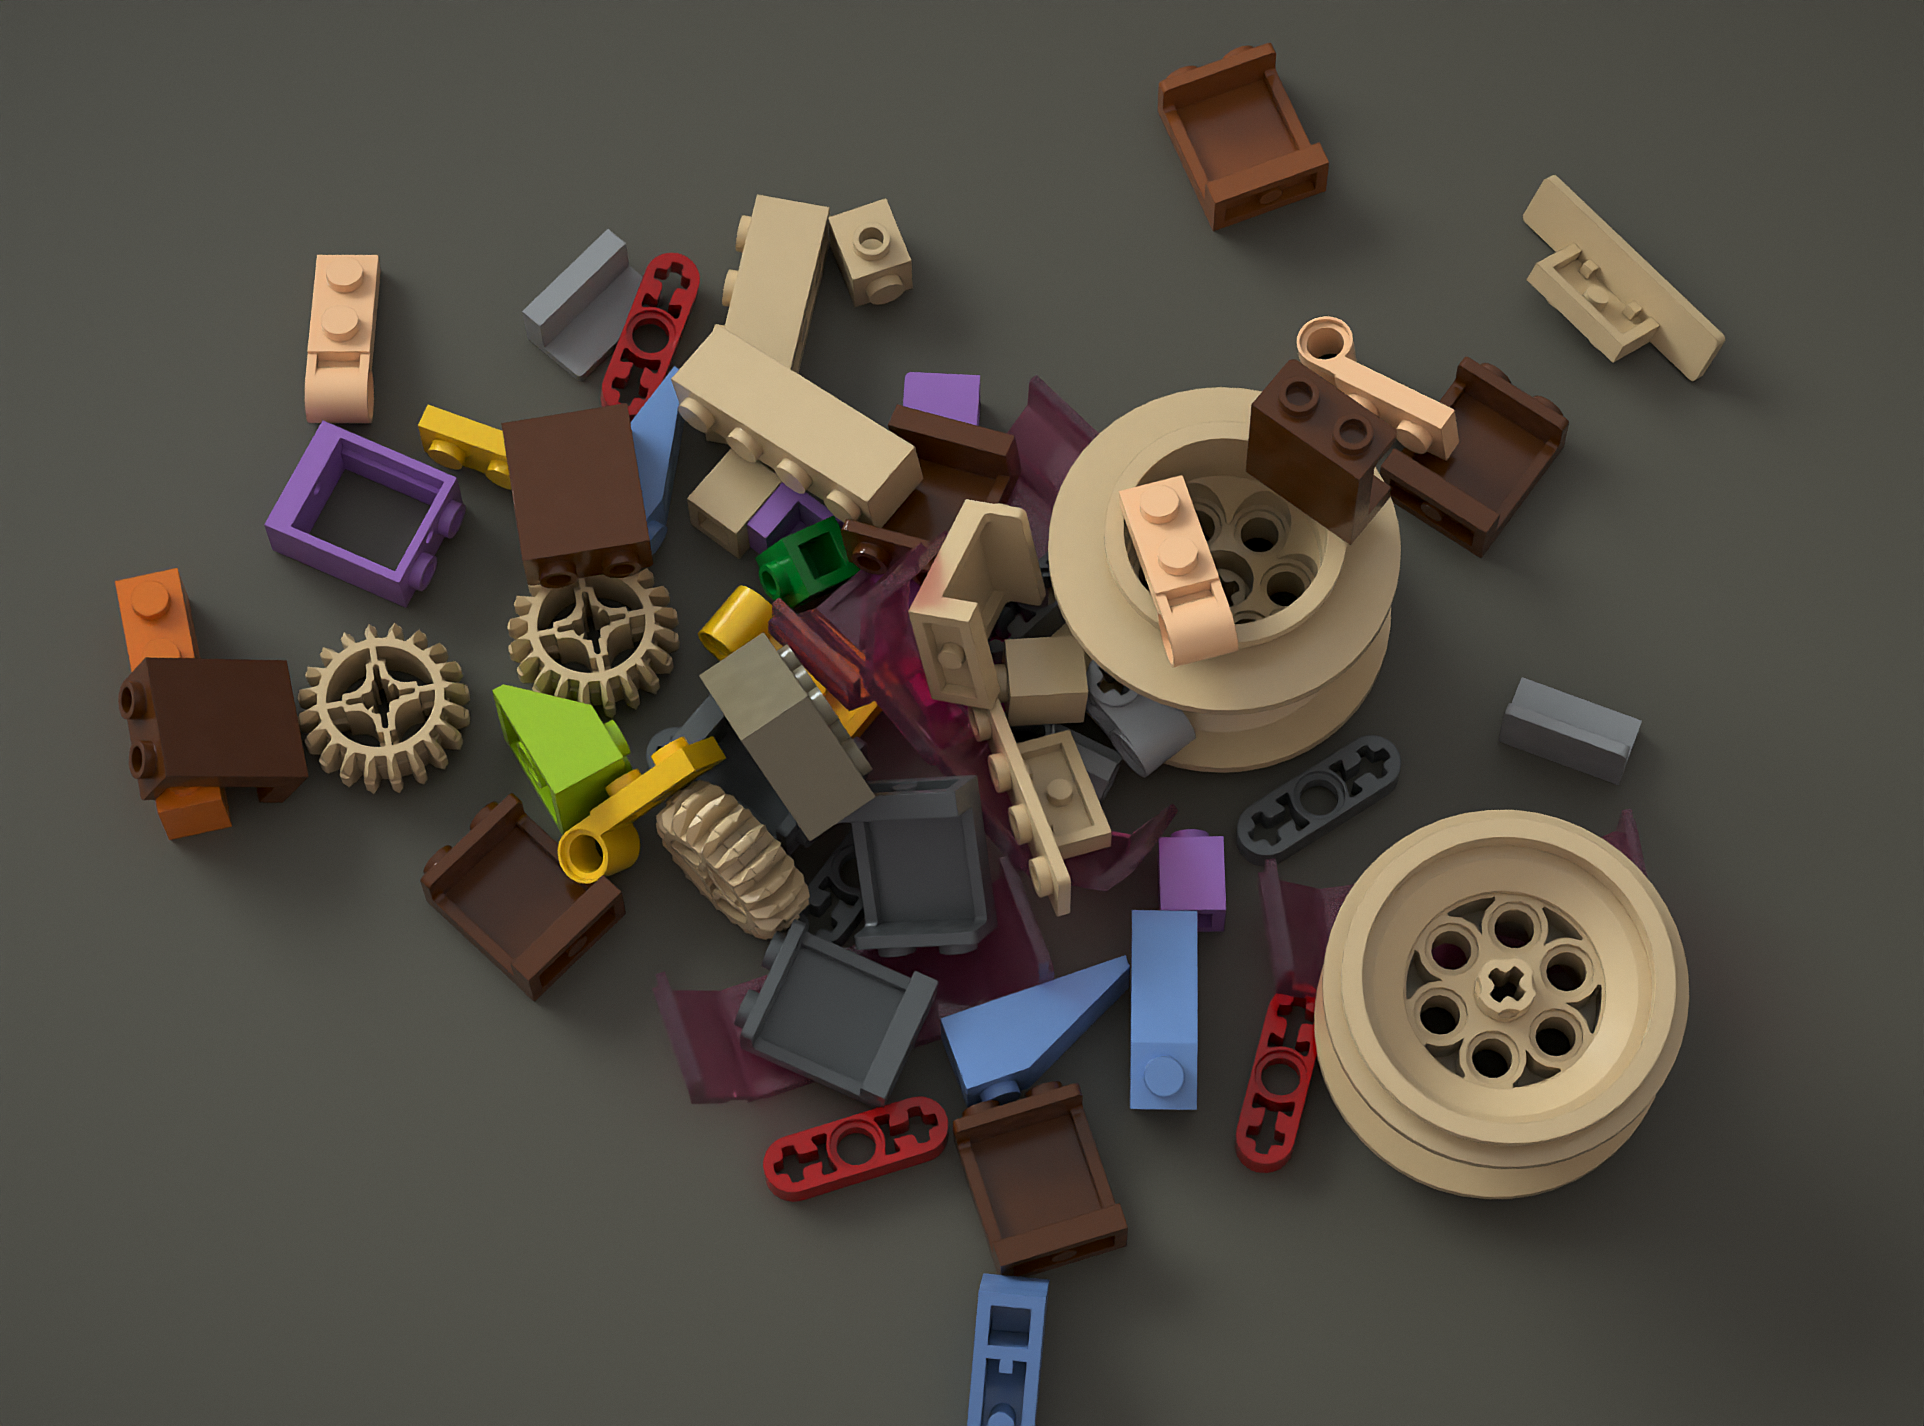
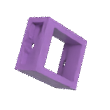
M322 421L264 526L272 550L406 608L416 589L423 591L430 583L437 565L435 554L445 537L453 538L459 530L465 515L466 506L462 501L457 477L326 421ZM345 469L431 505L395 571L309 534Z

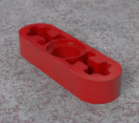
M664 253L655 257L648 264L604 376L601 390L602 407L621 404L619 402L620 392L613 388L624 389L627 386L633 365L644 369L640 378L638 394L645 398V400L641 398H634L630 406H628L630 422L668 375L697 299L700 275L696 265L688 257L679 253ZM670 272L681 275L680 285L685 289L677 288L673 292L668 312L657 308L662 291V282L657 279L666 280ZM642 325H657L667 334L668 344L659 352H644L633 341L632 335L634 331ZM626 358L629 362H622V360ZM651 370H658V372L654 374Z
M1288 987L1275 994L1268 1005L1235 1136L1237 1157L1244 1166L1255 1172L1270 1173L1277 1171L1286 1165L1293 1153L1317 1058L1314 1023L1313 1025L1308 1023L1301 1025L1294 1050L1282 1047L1286 1035L1287 1020L1278 1016V1014L1289 1015L1293 1006H1300L1305 1009V1019L1314 1022L1316 993L1304 987ZM1272 1042L1278 1047H1268V1044ZM1307 1051L1308 1055L1303 1056L1299 1052ZM1275 1064L1287 1065L1297 1073L1299 1085L1290 1094L1275 1095L1264 1087L1261 1080L1263 1072ZM1256 1102L1262 1107L1253 1108L1252 1106ZM1266 1109L1278 1112L1274 1128V1139L1283 1143V1145H1271L1268 1154H1260L1255 1151L1256 1141L1248 1138L1247 1135H1258L1260 1133ZM1292 1111L1293 1115L1289 1117L1282 1112Z
M916 1096L885 1105L884 1108L878 1107L782 1137L770 1145L764 1156L763 1168L767 1186L778 1198L797 1202L931 1161L944 1151L948 1143L949 1127L946 1112L936 1101L927 1097ZM915 1116H920L925 1125L936 1124V1126L929 1129V1141L918 1143L914 1135L895 1138L894 1149L897 1153L886 1155L885 1137L879 1126L889 1124L890 1137L908 1131L909 1119ZM861 1133L872 1139L876 1149L869 1161L860 1165H851L839 1157L837 1153L838 1145L847 1135ZM826 1143L828 1162L834 1172L824 1175L821 1161L806 1166L803 1169L804 1179L799 1182H792L788 1174H776V1172L784 1169L783 1158L788 1155H795L799 1163L818 1160L819 1153L816 1146Z

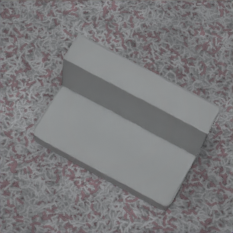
M607 229L522 311L527 339L578 381L585 380L615 351L643 276L629 266L626 243ZM662 292L657 308L663 304Z
M1522 677L1512 703L1508 704L1504 713L1498 742L1619 785L1640 731L1642 720Z

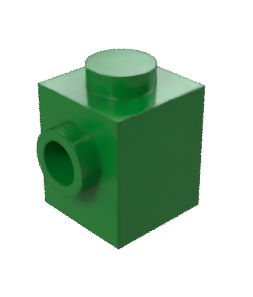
M834 515L780 539L755 557L759 566V579L762 588L772 600L777 602L782 614L835 591L862 573L860 568L848 561L841 528Z

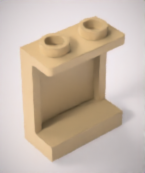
M966 499L908 611L933 700L992 710L1001 690L988 638L1007 602L1013 601L1039 606L1046 596L1027 513L1022 508Z

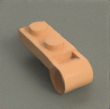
M317 255L305 376V412L308 423H321L322 421L328 423H372L374 412L372 363L381 274L378 255Z
M1330 316L1318 317L1310 320L1300 329L1297 336V349L1300 362L1394 427L1397 430L1396 438L1404 447L1419 454H1424L1427 451L1447 461L1459 443L1454 409L1357 363L1352 332L1349 326L1342 320ZM1326 354H1337V356L1331 359H1318Z
M1180 475L1119 491L1120 508L1157 610L1161 638L1172 668L1237 652L1238 639L1233 616L1183 476Z

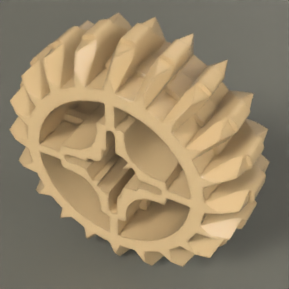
M648 568L624 578H609L604 574L578 578L575 583L563 588L553 589L545 588L541 585H528L532 597L516 596L514 607L519 617L511 618L508 622L509 636L515 639L508 646L512 661L520 663L517 667L518 678L524 684L534 683L532 690L535 692L592 706L603 705L604 713L611 719L616 715L615 702L622 699L625 700L628 706L636 710L640 705L637 690L641 688L647 692L657 694L660 684L656 674H671L674 667L672 657L668 653L679 649L678 633L672 631L679 623L676 610L667 607L670 603L669 592L664 586L653 587L655 583L654 576ZM597 598L620 602L633 611L628 612L626 606L609 608L602 605ZM576 602L573 612L567 618L553 622V628L547 629L560 611ZM589 616L593 618L595 630H600L601 638L598 641L601 652L599 654L594 652L592 640H587V632H589L587 617ZM641 641L635 652L626 661L611 669L614 658L620 652L634 648V642ZM560 658L562 664L567 662L584 664L590 669L591 673L567 669L555 662L554 659Z
M396 623L389 629L387 637L379 638L376 628L368 624L364 633L366 640L355 643L354 638L344 632L341 637L344 648L342 652L337 653L332 649L323 647L320 656L326 668L307 667L305 676L311 687L299 690L298 701L300 707L304 708L305 711L299 714L298 723L301 731L309 734L305 739L307 750L313 755L321 754L319 762L322 770L330 774L340 769L342 783L349 788L363 775L367 791L373 794L380 787L382 779H389L392 789L400 793L404 786L402 777L413 773L415 780L425 785L428 777L424 766L430 763L437 768L446 769L448 759L443 748L461 750L463 739L457 729L469 727L470 714L468 709L462 706L470 701V693L467 685L459 683L463 678L460 665L456 661L447 662V649L441 643L427 648L426 634L422 633L420 629L407 641H404L402 628ZM388 670L409 673L421 679L427 685L418 686L416 681L400 682L394 680L388 674ZM366 676L363 685L358 690L344 694L353 683ZM381 689H384L389 703L390 712H387L388 728H384L381 715L379 714V705L382 704ZM426 722L415 735L402 742L405 732L411 726ZM351 730L353 736L368 734L375 737L380 742L381 747L358 744L345 737L341 732Z
M698 780L697 782L693 781L683 790H678L665 802L666 807L656 815L657 832L662 838L663 846L672 854V860L684 871L685 877L691 880L699 889L700 894L704 895L714 905L716 910H720L725 914L732 924H738L745 933L767 940L768 938L772 939L776 931H786L792 925L794 919L798 920L800 918L799 914L809 905L808 899L810 897L803 874L794 866V859L787 855L780 846L781 842L768 832L766 825L761 824L749 809H745L740 805L733 795L726 794L720 786Z

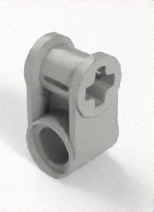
M1094 660L1090 662L1086 672L1088 685L1086 712L1090 714L1110 738L1125 763L1139 776L1147 777L1196 738L1191 723L1180 709L1155 702L1126 686H1123L1121 693L1115 689L1103 693L1099 689L1102 679L1108 683H1112L1116 679L1105 672Z

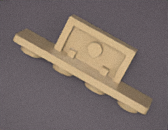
M1552 175L1544 179L1524 212L1523 220L1556 253L1537 262L1527 281L1611 362L1614 363L1651 342L1689 380L1695 381L1702 377L1724 344V334L1560 178Z
M998 697L992 710L968 706L969 721L977 742L987 740L992 755L988 756V766L993 785L998 793L1007 791L1012 806L1008 808V815L1014 838L1018 845L1028 843L1033 859L1029 860V870L1035 891L1040 898L1049 896L1057 917L1069 914L1071 879L1063 859L1111 847L1112 837L1111 829L1071 731L1069 729L1016 743Z

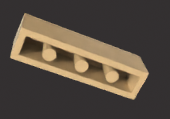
M757 194L752 217L742 215L739 223L736 251L742 252L739 270L729 269L725 279L722 304L729 307L725 325L720 326L799 374L830 245L828 225L830 207ZM711 429L705 433L706 441L728 444L724 437Z
M720 325L713 330L671 378L680 404L678 411L692 427L704 433L709 429L713 430L726 439L728 445L737 455L750 463H755L759 459L773 468L779 479L793 491L804 494L808 490L824 501L828 510L842 522H845L846 519H851L882 528L924 479L915 446Z

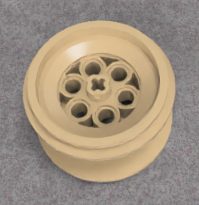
M1227 387L1201 388L1164 396L1133 409L1099 433L1082 451L1063 481L1053 507L1048 541L1049 571L1053 588H1049L1048 605L1057 601L1066 623L1051 637L1074 636L1084 650L1086 672L1090 662L1094 660L1105 672L1116 679L1112 683L1102 679L1099 689L1103 693H1107L1112 689L1121 693L1123 686H1126L1155 702L1182 710L1191 723L1196 738L1164 763L1177 768L1200 772H1242L1269 767L1309 751L1328 739L1359 709L1380 673L1387 651L1391 628V605L1396 593L1401 559L1399 524L1393 501L1390 497L1355 541L1349 545L1246 472L1251 404L1262 391ZM1375 467L1374 475L1383 481L1382 477L1380 476L1378 470ZM1182 475L1202 531L1210 538L1207 544L1233 616L1238 639V651L1172 668L1164 649L1157 610L1150 590L1146 589L1142 584L1146 581L1120 508L1119 491ZM1253 538H1263L1274 547L1268 551L1254 552L1248 549L1244 543ZM1277 592H1289L1298 599L1289 606L1283 607L1275 604L1269 597Z
M1484 810L1441 819L1414 831L1382 853L1364 871L1351 888L1338 912L1330 933L1316 991L1314 1008V1038L1324 1082L1334 1104L1357 1137L1377 1157L1416 1182L1446 1193L1479 1199H1513L1555 1190L1585 1176L1613 1156L1627 1142L1643 1121L1656 1094L1665 1082L1681 1047L1688 1017L1689 976L1685 952L1676 924L1668 907L1653 884L1621 851L1590 831L1556 817L1519 810ZM1496 935L1515 938L1528 944L1520 948H1510L1504 946L1497 939ZM1444 943L1454 944L1465 953L1467 963L1455 970L1444 969L1435 962L1431 950ZM1554 965H1560L1570 976L1577 989L1572 991L1557 989L1548 980L1547 969ZM1507 981L1516 986L1517 989L1513 998L1507 996L1501 1002H1498L1491 996L1494 986L1502 987ZM1428 1008H1443L1450 1012L1455 1019L1456 1028L1447 1034L1431 1033L1422 1024L1420 1014ZM1547 1028L1557 1029L1568 1038L1571 1046L1570 1051L1560 1056L1548 1055L1537 1045L1536 1034ZM1482 1050L1495 1051L1505 1059L1508 1071L1500 1077L1488 1078L1481 1075L1475 1069L1472 1057Z

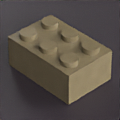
M763 632L699 675L739 739L809 841L875 798V795L863 779V776L872 771L873 768L788 644L776 651Z

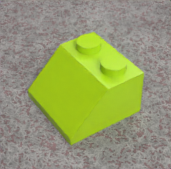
M505 684L492 690L504 739L562 835L591 815L589 811L610 798L605 790L607 785L633 770L626 757L631 754V751L619 727L613 720L603 724L592 705Z

